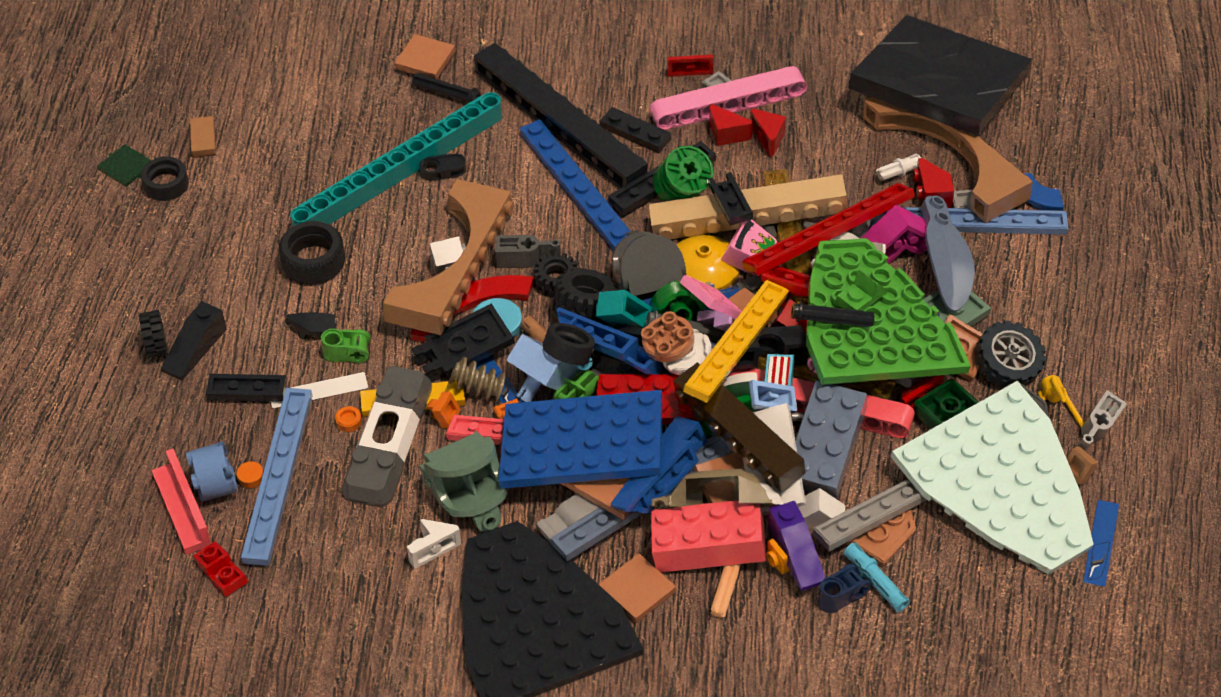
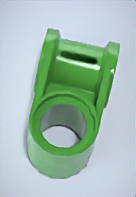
M328 329L321 335L323 357L329 362H366L369 358L367 345L370 343L371 336L367 331L361 329Z

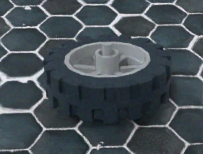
M999 321L994 323L992 327L989 326L978 340L974 354H977L975 362L977 365L979 364L980 372L983 375L986 374L990 382H996L1002 388L1016 381L1027 387L1029 383L1034 382L1046 362V356H1044L1046 350L1044 345L1040 343V337L1038 335L1035 336L1032 329L1029 327L1026 329L1022 327L1023 324L1018 322L1014 324L1011 321H1004L1003 323ZM994 344H995L1001 351H995V350H994ZM1017 362H1019V363H1021V364H1023V365H1025V366L1022 367V368H1019Z

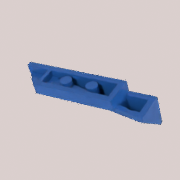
M557 308L559 323L574 325L588 332L595 340L594 350L622 360L645 374H663L662 363L653 360L647 355L644 347L639 346L638 338L563 308Z
M676 417L662 434L661 475L629 478L611 502L612 507L625 512L636 511L649 514L654 509L652 507V499L667 495L699 462L695 452L708 442L700 423L687 418Z

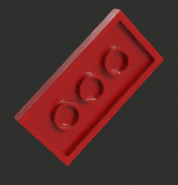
M599 374L597 396L661 390L663 396L662 424H671L678 416L700 423L693 415L691 408L686 404H680L674 396L675 387L673 380L679 375Z

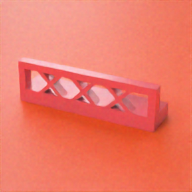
M170 449L166 451L169 464L153 469L152 474L184 552L187 555L210 545L211 541L207 526L175 451Z

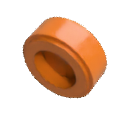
M343 407L335 415L336 425L343 432H353L362 424L361 413L355 407Z
M250 461L240 465L236 474L241 486L254 488L261 484L264 472L259 463Z

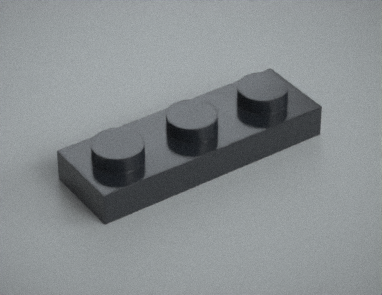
M611 107L599 121L603 129L656 153H660L671 140V132L614 107Z
M209 374L206 397L207 400L282 402L287 386L286 375Z

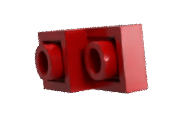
M216 541L193 555L194 560L205 575L225 597L248 583L246 575L231 561L229 554Z

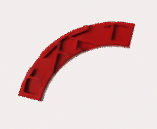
M503 275L472 281L469 292L467 294L464 293L460 308L454 311L452 318L459 312L463 313L478 306L480 302L493 298L528 301L534 285V277ZM412 329L410 334L411 340L425 342L424 336L430 333Z

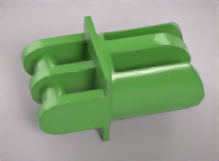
M588 369L580 370L571 380L565 378V383L555 392L553 399L591 396L598 388L599 376L595 377V373L590 370L588 371Z

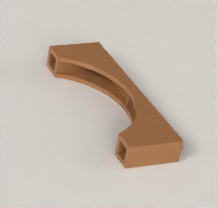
M872 97L864 100L863 118L876 130L899 129L923 133L950 145L967 160L973 169L977 181L972 191L970 210L985 223L1030 199L1033 181L1019 171L1011 162L1002 157L995 149L985 143L979 136Z
M456 179L448 193L449 212L461 221L470 238L464 252L449 268L432 278L414 284L392 287L383 302L384 322L441 335L445 327L450 326L453 313L460 308L464 293L467 294L469 292L473 277L476 278L478 276L481 263L485 262L488 257V250L491 246L495 245L497 234L499 231H503L506 218L513 213L514 202L511 201V191Z

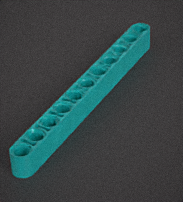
M493 92L483 94L295 207L290 213L292 227L308 221L324 222L330 225L419 171L420 162L424 158L444 155L488 129L502 119L501 97Z

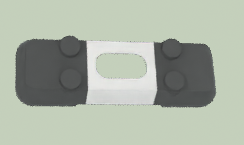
M391 366L386 370L380 385L377 387L374 401L356 449L352 453V460L342 484L341 490L347 500L375 507L386 506L392 501L421 415L424 414L432 391V382L424 373ZM385 412L397 414L399 421L391 441L385 444L375 442L372 436L380 415Z

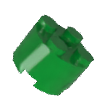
M671 281L658 289L650 301L652 312L656 310L658 314L663 315L665 312L671 311L679 317L698 322V311L706 310L704 303L683 286L680 281Z

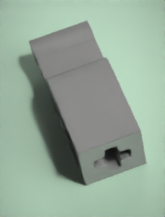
M1107 390L1082 425L1081 432L1083 438L1076 447L1080 446L1086 452L1092 442L1101 441L1127 403ZM1113 401V402H1114L1113 406H1112V407H1109V405H1110L1111 402Z
M577 493L561 503L554 514L538 521L536 527L551 543V537L597 510L600 506Z

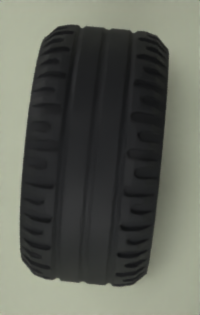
M308 221L297 224L284 233L279 243L281 266L285 274L296 282L303 284L322 283L335 277L344 266L345 250L343 239L337 229L327 223ZM320 246L329 249L327 253L314 259H303L295 256L299 251L308 247Z

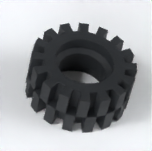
M554 252L555 256L547 253L546 258L541 256L539 261L535 262L533 269L534 284L538 292L542 291V295L546 296L549 293V298L554 297L556 280L558 278L549 277V274L578 269L577 262L574 261L572 256L567 258L566 253H563L562 256H559V252Z
M159 309L138 313L147 357L151 358L168 354Z

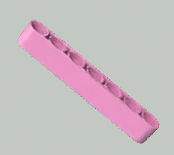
M791 66L658 99L650 105L649 111L656 126L668 130L708 120L711 104L735 113L801 96L807 90V83L799 69Z

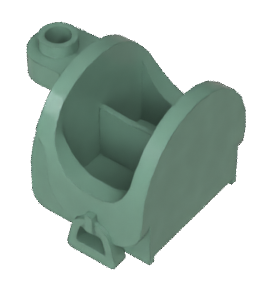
M475 431L472 435L431 453H425L426 463L420 465L419 468L425 485L432 489L439 504L453 517L471 516L474 525L483 532L497 528L501 522V513L498 505L506 498L508 488H500V465L493 440L489 436L483 437Z

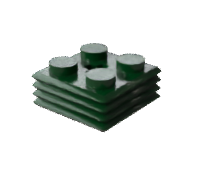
M950 378L915 400L913 409L915 415L928 428L933 429L979 403V401L954 378Z

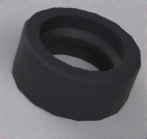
M164 156L149 161L141 172L144 191L155 200H173L181 196L189 185L186 167L181 160L175 157ZM171 173L178 175L175 180L169 183L157 184L152 182L153 179L161 174Z
M554 323L548 327L542 345L547 354L553 358L572 365H582L589 361L595 346V340L588 332L579 327L566 323Z

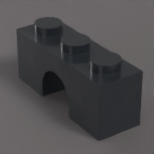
M802 326L763 328L733 369L757 368L759 355L764 354L794 355V365L807 364L809 351L806 346V334Z

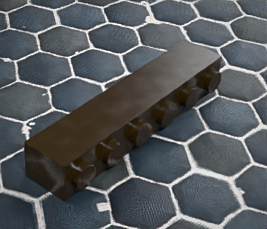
M698 362L673 380L675 387L674 396L678 402L689 406L696 419L706 422L711 432L716 437L721 436L733 453H739L750 469H756L762 474V478L767 485L776 487L782 493L806 474L804 459L722 384L707 403L683 392L685 384L700 366Z

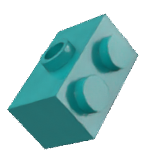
M626 290L599 292L598 303L596 304V317L613 327L617 324L640 328L646 327L647 314L652 312L650 305Z

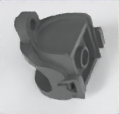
M640 230L627 232L626 237L616 245L611 258L612 270L618 290H626L634 296L657 291L671 281H681L683 276L686 275L684 258L678 246L670 239L651 232H640Z

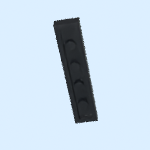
M702 141L692 146L699 148L707 154L712 163L716 161V153ZM659 166L608 195V202L624 216L656 197L657 193L654 189L653 178Z

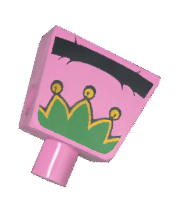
M753 220L742 222L731 239L721 261L751 275H755L743 269L742 261L776 244L777 240Z

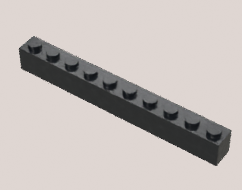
M493 43L474 55L475 72L535 121L540 119L556 138L619 189L648 172V165L644 158L637 156L627 145L617 140L611 132L603 129L596 120H592L584 114L582 109L574 106L565 96L555 91L550 84L540 79L535 72H531L520 60H516L506 49H502L499 45Z

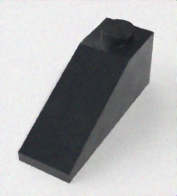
M201 301L186 318L161 367V371L182 381L227 330L223 311Z

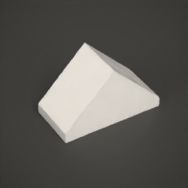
M820 488L805 495L806 505L798 507L808 529H813L845 512V505Z

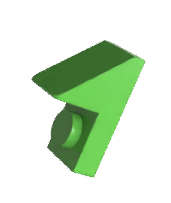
M858 270L854 283L837 295L835 303L844 309L864 311L883 297L887 290L861 270Z

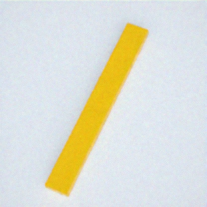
M766 280L687 381L683 392L707 403L787 298L789 290Z

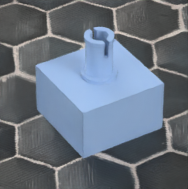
M522 334L506 361L527 373L526 381L516 394L523 401L531 402L541 384L558 390L565 383V378L571 380L580 371L576 365L564 363L547 354L543 349V343Z

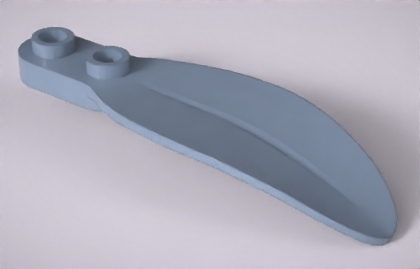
M927 196L921 205L926 223V246L943 303L949 311L956 312L964 306L971 294L975 275L974 261L966 241L952 224L945 201L939 196Z

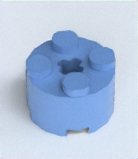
M223 441L186 452L189 466L193 467L194 474H191L194 489L198 490L201 502L237 492L238 486L234 469L228 457H225L229 453Z

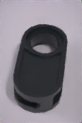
M458 153L426 157L421 160L419 165L420 175L427 181L460 177L465 174L467 169L465 157ZM429 166H434L437 168L434 171L425 170Z

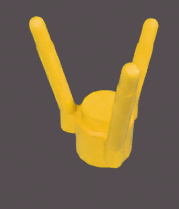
M1056 375L1045 377L1041 381L1042 390L1037 393L1038 396L1045 402L1046 400L1052 403L1065 402L1078 425L1082 428L1084 421L1070 400L1060 377Z

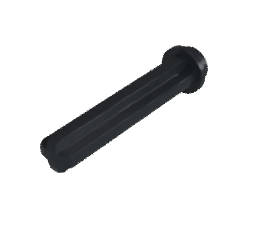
M415 73L412 79V84L464 100L468 103L481 96V92L477 88L470 90Z
M802 301L793 303L791 307V319H795L796 322L809 320L872 327L875 320L874 313L871 311L802 304Z

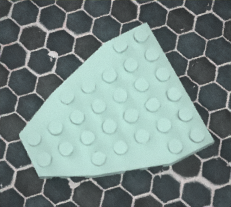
M1018 381L893 450L890 457L928 501L933 499L945 507V513L950 516L952 514L958 516L966 522L965 526L993 546L1001 550L1004 547L1018 554V559L1035 565L1037 569L1048 575L1088 552L1094 545L1079 487L1051 420Z

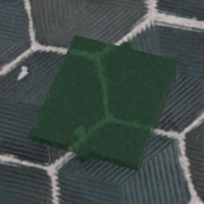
M124 144L97 165V169L127 187L137 178H141L143 167L151 160Z

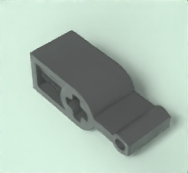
M533 235L496 236L497 268L535 267V262L539 261L541 256L546 258L547 253L555 256L554 252H559V256H561L560 240L558 239L539 241Z

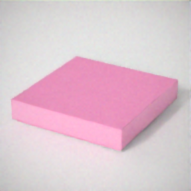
M684 275L680 283L709 308L730 315L735 320L742 312L740 308L716 288L688 275Z

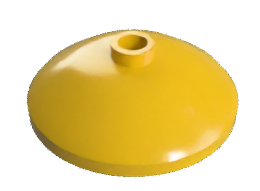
M697 235L686 238L676 244L684 258L686 275L703 283L711 282L717 290L729 287L738 278L740 269L721 261L729 245L728 241L711 235Z

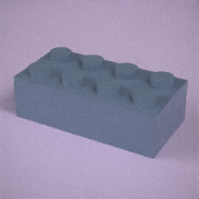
M815 381L795 441L797 453L804 459L806 474L802 476L805 492L811 493L820 488L835 499H838L867 409V393L833 384L821 385L820 381Z

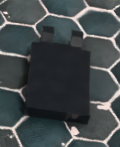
M491 303L452 322L449 327H445L441 335L430 333L424 336L425 343L413 347L411 351L418 366L423 365L422 369L425 375L430 378L431 382H434L443 372L447 377L451 376L456 362H459L463 357L467 358L468 366L473 360L479 362L515 344V340ZM431 357L433 362L426 363Z

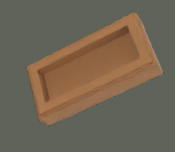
M214 117L190 118L192 156L215 155Z

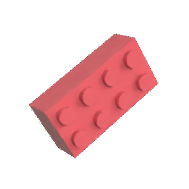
M739 500L651 510L652 555L656 569L660 572L766 561L764 517L761 503H739Z

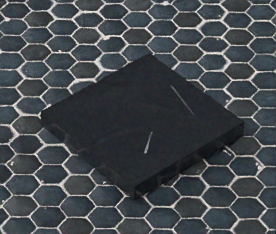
M906 15L851 72L848 88L978 136L1028 76L1033 59Z

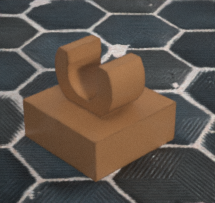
M1080 446L1074 447L1067 457L1076 482L1079 485L1085 484L1097 468L1098 462Z

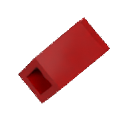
M918 158L917 168H913V181L918 183L916 188L917 200H921L923 203L927 196H939L945 201L947 208H952L954 188L951 174L924 158Z

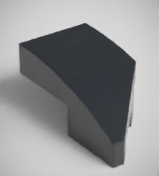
M317 312L288 314L285 317V323L287 325L292 324L300 332L299 336L302 339H305L307 335L321 338L324 331L335 329V314Z

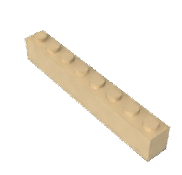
M842 174L741 190L753 212V221L759 226L832 215L848 208ZM713 194L649 204L653 233L668 239L735 230L741 225V223L729 225Z

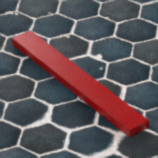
M896 183L742 261L743 269L759 276L818 246L820 241H828L892 209L895 205H900L914 198V189Z

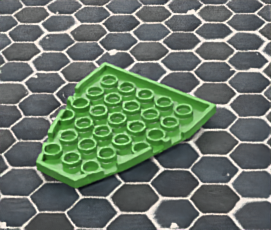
M867 238L820 241L808 285V305L842 308L835 303L836 297L854 283L858 270H861L887 290L883 297L864 310L874 313L875 320L872 327L807 320L806 346L821 385L968 373L971 365L954 327L950 322L944 323L938 317L939 310L935 306L930 307L923 300L925 294L900 267L895 270L887 263L888 257L883 252L877 250L875 245Z

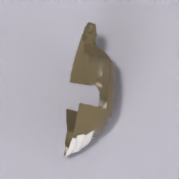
M742 469L690 472L680 480L673 493L652 499V507L658 509L703 504L702 486L704 483L706 484L714 480H726L735 483L733 501L739 500V503H761V507L764 508L785 504L779 494L769 485L763 484L757 476Z

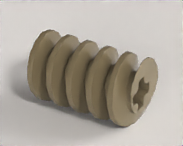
M466 357L456 362L447 385L450 386L454 381H457V389L459 390L465 384L466 393L469 394L475 388L476 397L485 392V400L489 401L492 396H495L496 404L505 384V373L501 372L496 378V370L492 368L486 374V365L484 364L476 370L477 362L473 360L467 366Z

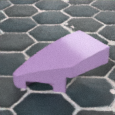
M713 310L698 311L697 316L698 322L713 325V327L725 332L734 320L730 315Z

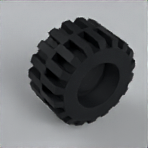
M587 268L566 270L556 280L552 302L554 315L558 317L557 308L560 307L603 325H608V323L596 317V304L598 303L599 292L616 291L618 286L611 277H607L606 274L597 272V270H589Z

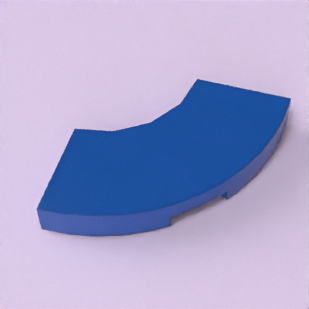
M1023 173L1033 181L1031 197L1027 201L1033 204V208L1047 211H1063L1064 206L1060 189L1045 187L1035 180L1032 173Z

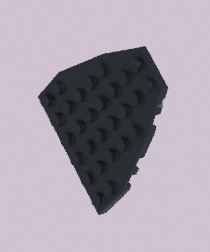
M519 521L467 539L462 581L466 670L479 697H535L644 655V648L622 606L572 560L566 561L551 543Z

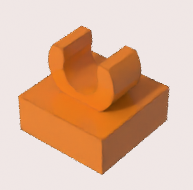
M442 392L438 400L431 399L426 407L428 410H432V419H436L441 428L448 429L453 416L458 415L461 411L451 392Z

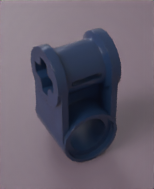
M848 564L840 571L821 581L818 606L824 612L835 613L853 601L864 597L869 592L871 583L868 580H864L856 572L857 568L855 565Z

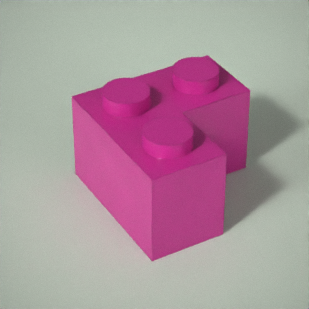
M895 205L862 236V239L867 238L872 243L886 244L885 255L888 257L887 263L890 264L905 249L919 256L927 250L925 239L926 223L924 218Z

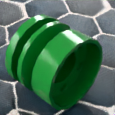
M680 146L672 150L654 173L653 184L655 192L664 202L699 197L708 187L707 179L713 178L712 162L707 154L696 147Z

